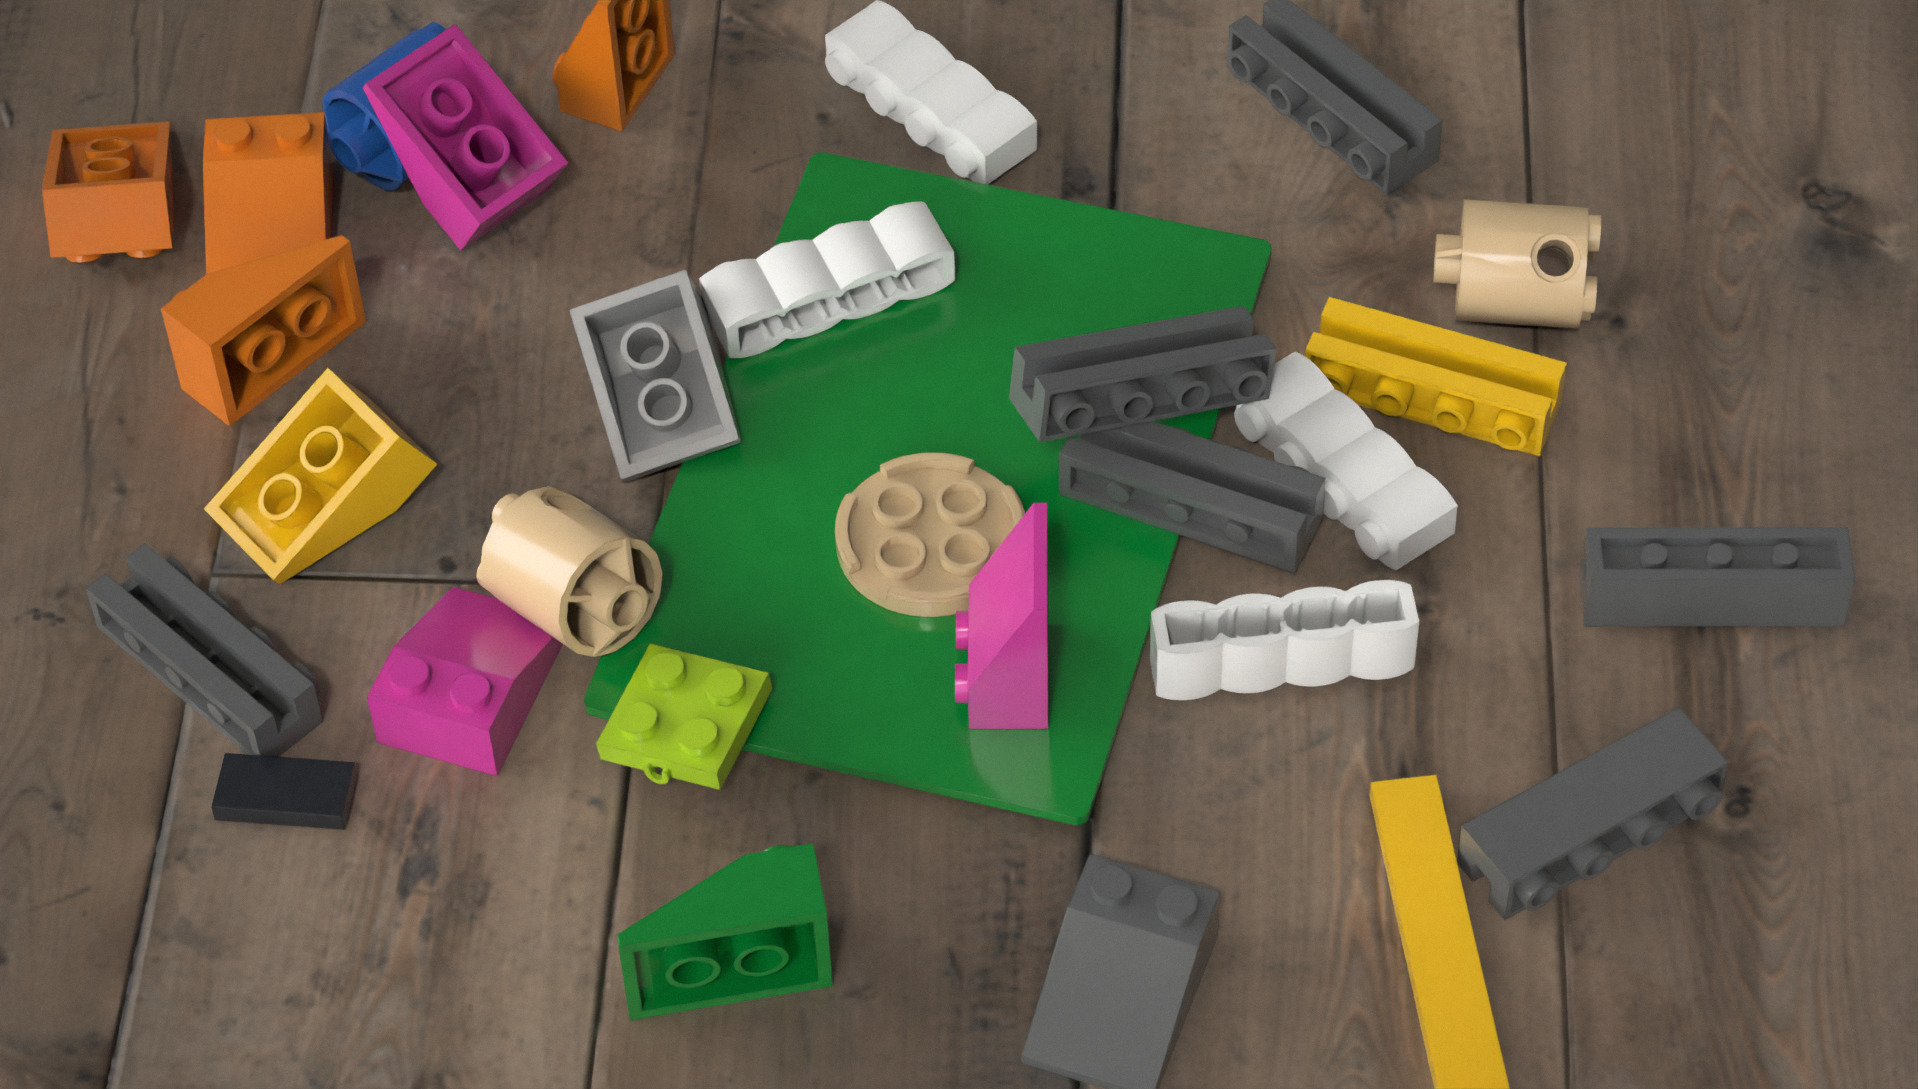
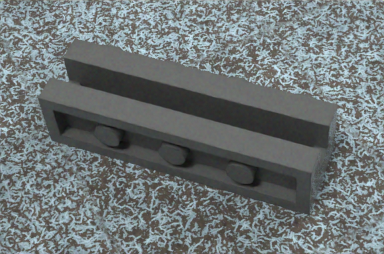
M1269 0L1264 3L1263 24L1261 26L1247 15L1229 25L1227 67L1239 81L1248 83L1267 98L1279 113L1288 115L1308 131L1316 143L1322 147H1328L1349 164L1355 174L1361 179L1369 180L1383 193L1389 195L1439 161L1443 120L1292 1Z
M1245 306L1017 346L1014 349L1009 399L1039 442L1269 399L1277 347L1267 334L1252 336L1255 319Z
M1150 421L1079 435V439L1068 437L1059 453V495L1292 573L1296 572L1323 518L1326 478L1312 474L1298 466H1288L1251 454L1240 447L1227 446L1193 435L1179 427H1169Z
M1848 527L1587 528L1584 541L1586 559L1581 561L1579 574L1584 626H1844L1855 583Z
M144 543L125 558L131 578L119 585L104 573L85 588L97 627L245 754L279 757L323 722L316 695L320 692V687L312 673L303 664L297 661L290 664L277 653L272 641L261 629L256 626L248 629L235 618L229 605L219 594L214 591L206 594L193 583L188 571L177 559L168 557L165 560Z
M1678 707L1461 826L1457 864L1472 882L1483 876L1488 878L1491 882L1489 903L1504 921L1524 909L1529 911L1537 910L1550 902L1560 889L1580 878L1590 880L1597 877L1610 866L1614 859L1634 848L1638 850L1647 849L1657 843L1668 829L1688 818L1698 820L1712 812L1722 799L1729 762L1682 709Z

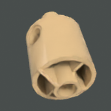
M1464 199L1460 235H1436L1433 283L1456 284V321L1579 329L1580 322L1590 321L1591 313L1595 312L1597 276H1586L1587 260L1594 261L1595 252L1599 251L1601 215H1589L1588 207ZM1548 255L1557 257L1564 263L1567 273L1561 276L1547 275L1540 269L1537 259Z
M547 486L527 491L521 496L514 493L507 494L498 501L492 512L493 523L482 546L481 563L477 569L476 576L478 583L491 592L500 602L577 654L591 657L605 655L617 651L634 639L650 619L660 597L663 573L657 553L644 540L566 490Z

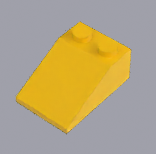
M327 368L208 503L204 510L273 581L282 584L396 512L436 467L437 463L371 399Z

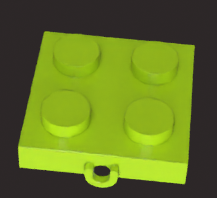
M650 644L596 743L600 759L644 770L645 775L658 784H667L670 778H675L721 790L773 689L769 673ZM657 767L663 769L662 775L655 772Z

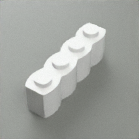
M876 0L825 35V64L832 78L843 86L848 85L855 91L865 94L869 105L879 115H887L892 120L904 124L907 133L915 143L923 147L927 146L931 150L945 155L948 165L958 176L967 177L973 182L988 185L1037 150V120L1027 108L1009 94L996 90L974 67L963 61L955 60L952 54L938 40L923 31L916 30L891 5Z
M909 202L890 206L870 221L836 224L813 240L780 243L757 259H741L721 263L699 278L700 292L709 321L728 357L744 358L765 352L786 338L796 339L812 336L831 328L842 319L867 317L888 308L898 300L918 299L942 290L955 281L954 251L926 203Z
M1293 352L1274 364L1269 399L1236 405L1234 412L1235 422L1246 439L1251 442L1257 441L1267 450L1274 452L1276 462L1288 466H1298L1312 474L1326 478L1323 513L1332 520L1337 519L1346 527L1355 530V537L1360 548L1371 559H1379L1386 566L1398 570L1455 534L1458 505L1446 488L1430 473L1417 467L1396 440L1386 432L1375 428L1365 412L1350 397L1335 390L1323 372L1304 355Z
M1375 580L1356 585L1347 591L1331 587H1309L1293 591L1282 598L1267 594H1243L1228 598L1217 605L1203 601L1187 600L1160 606L1151 611L1150 663L1156 696L1171 700H1193L1211 695L1220 689L1235 693H1258L1276 688L1285 682L1299 686L1314 687L1336 683L1349 675L1371 680L1389 679L1403 675L1414 669L1419 629V618L1411 584L1395 580Z

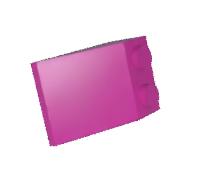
M456 23L365 83L363 87L423 205L460 251L549 190L568 164L567 160Z
M1047 503L1032 504L969 584V611H956V650H968V663H955V703H968L969 729H1048Z
M452 587L393 646L367 696L377 743L498 776L563 644L500 602L497 598Z

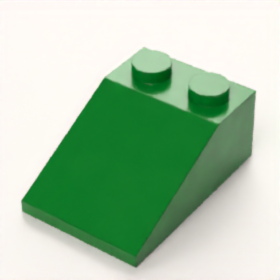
M813 843L798 846L776 845L762 852L744 854L617 934L630 1021L833 986L827 911Z

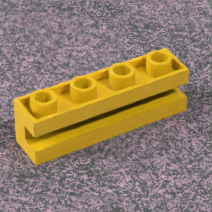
M1332 297L1328 298L1322 311L1320 333L1313 332L1305 349V357L1311 360L1323 372L1334 389L1350 397L1359 406L1377 410L1388 416L1402 417L1437 427L1448 433L1462 434L1497 444L1508 450H1518L1539 457L1562 402L1567 362Z

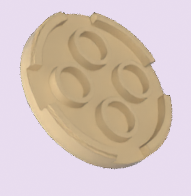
M948 453L906 455L880 464L879 472L862 482L852 493L845 495L838 509L835 521L837 557L849 582L858 592L875 604L910 616H949L956 614V611L969 610V584L1024 516L1025 511L1013 487L1006 486L995 476L976 467L973 459Z

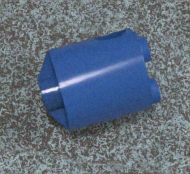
M436 22L428 24L423 29H415L330 89L322 99V112H324L328 142L335 158L348 171L359 173L369 183L383 190H397L407 183L410 178L363 87L365 83L446 30Z

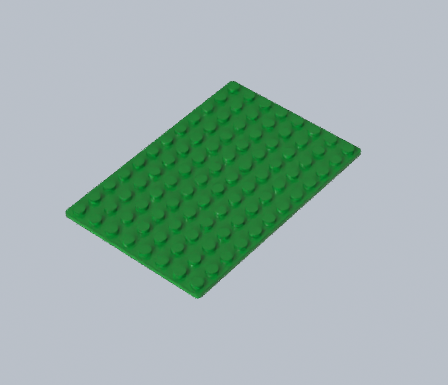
M825 152L816 153L811 156L774 246L797 240H813L836 224L870 221L873 217L893 205L925 202L954 251L955 281L931 295L912 300H898L893 305L873 315L858 319H842L831 328L818 334L804 338H786L775 347L757 355L744 358H729L727 355L723 370L741 443L682 462L648 543L657 553L663 573L660 597L650 619L634 639L615 652L601 655L584 696L585 710L591 716L609 720L648 646L654 644L769 673L773 689L741 750L1066 824L1082 825L1089 820L1149 636L1151 611L1158 608L1181 535L1059 495V453L1068 437L1039 442L1010 401L1009 394L1014 349L1017 346L1245 306L1249 313L1253 315L1271 259V244L1264 239ZM1222 408L1155 420L1154 422L1169 427H1179L1193 435L1212 440ZM1079 435L1071 436L1073 438L1079 439ZM917 453H948L973 459L976 467L995 476L1006 486H1012L1022 502L1025 513L1033 503H1047L1048 729H969L968 703H955V663H968V650H956V614L939 617H919L888 610L863 596L845 576L839 564L836 551L835 521L837 512L845 495L852 493L862 482L879 472L880 464L898 457Z

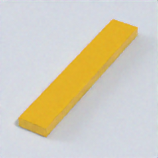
M1437 775L1371 782L1369 796L1434 1089H1510Z

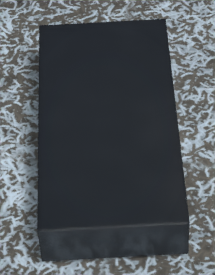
M225 753L211 806L214 819L217 821L345 830L358 776L355 762Z

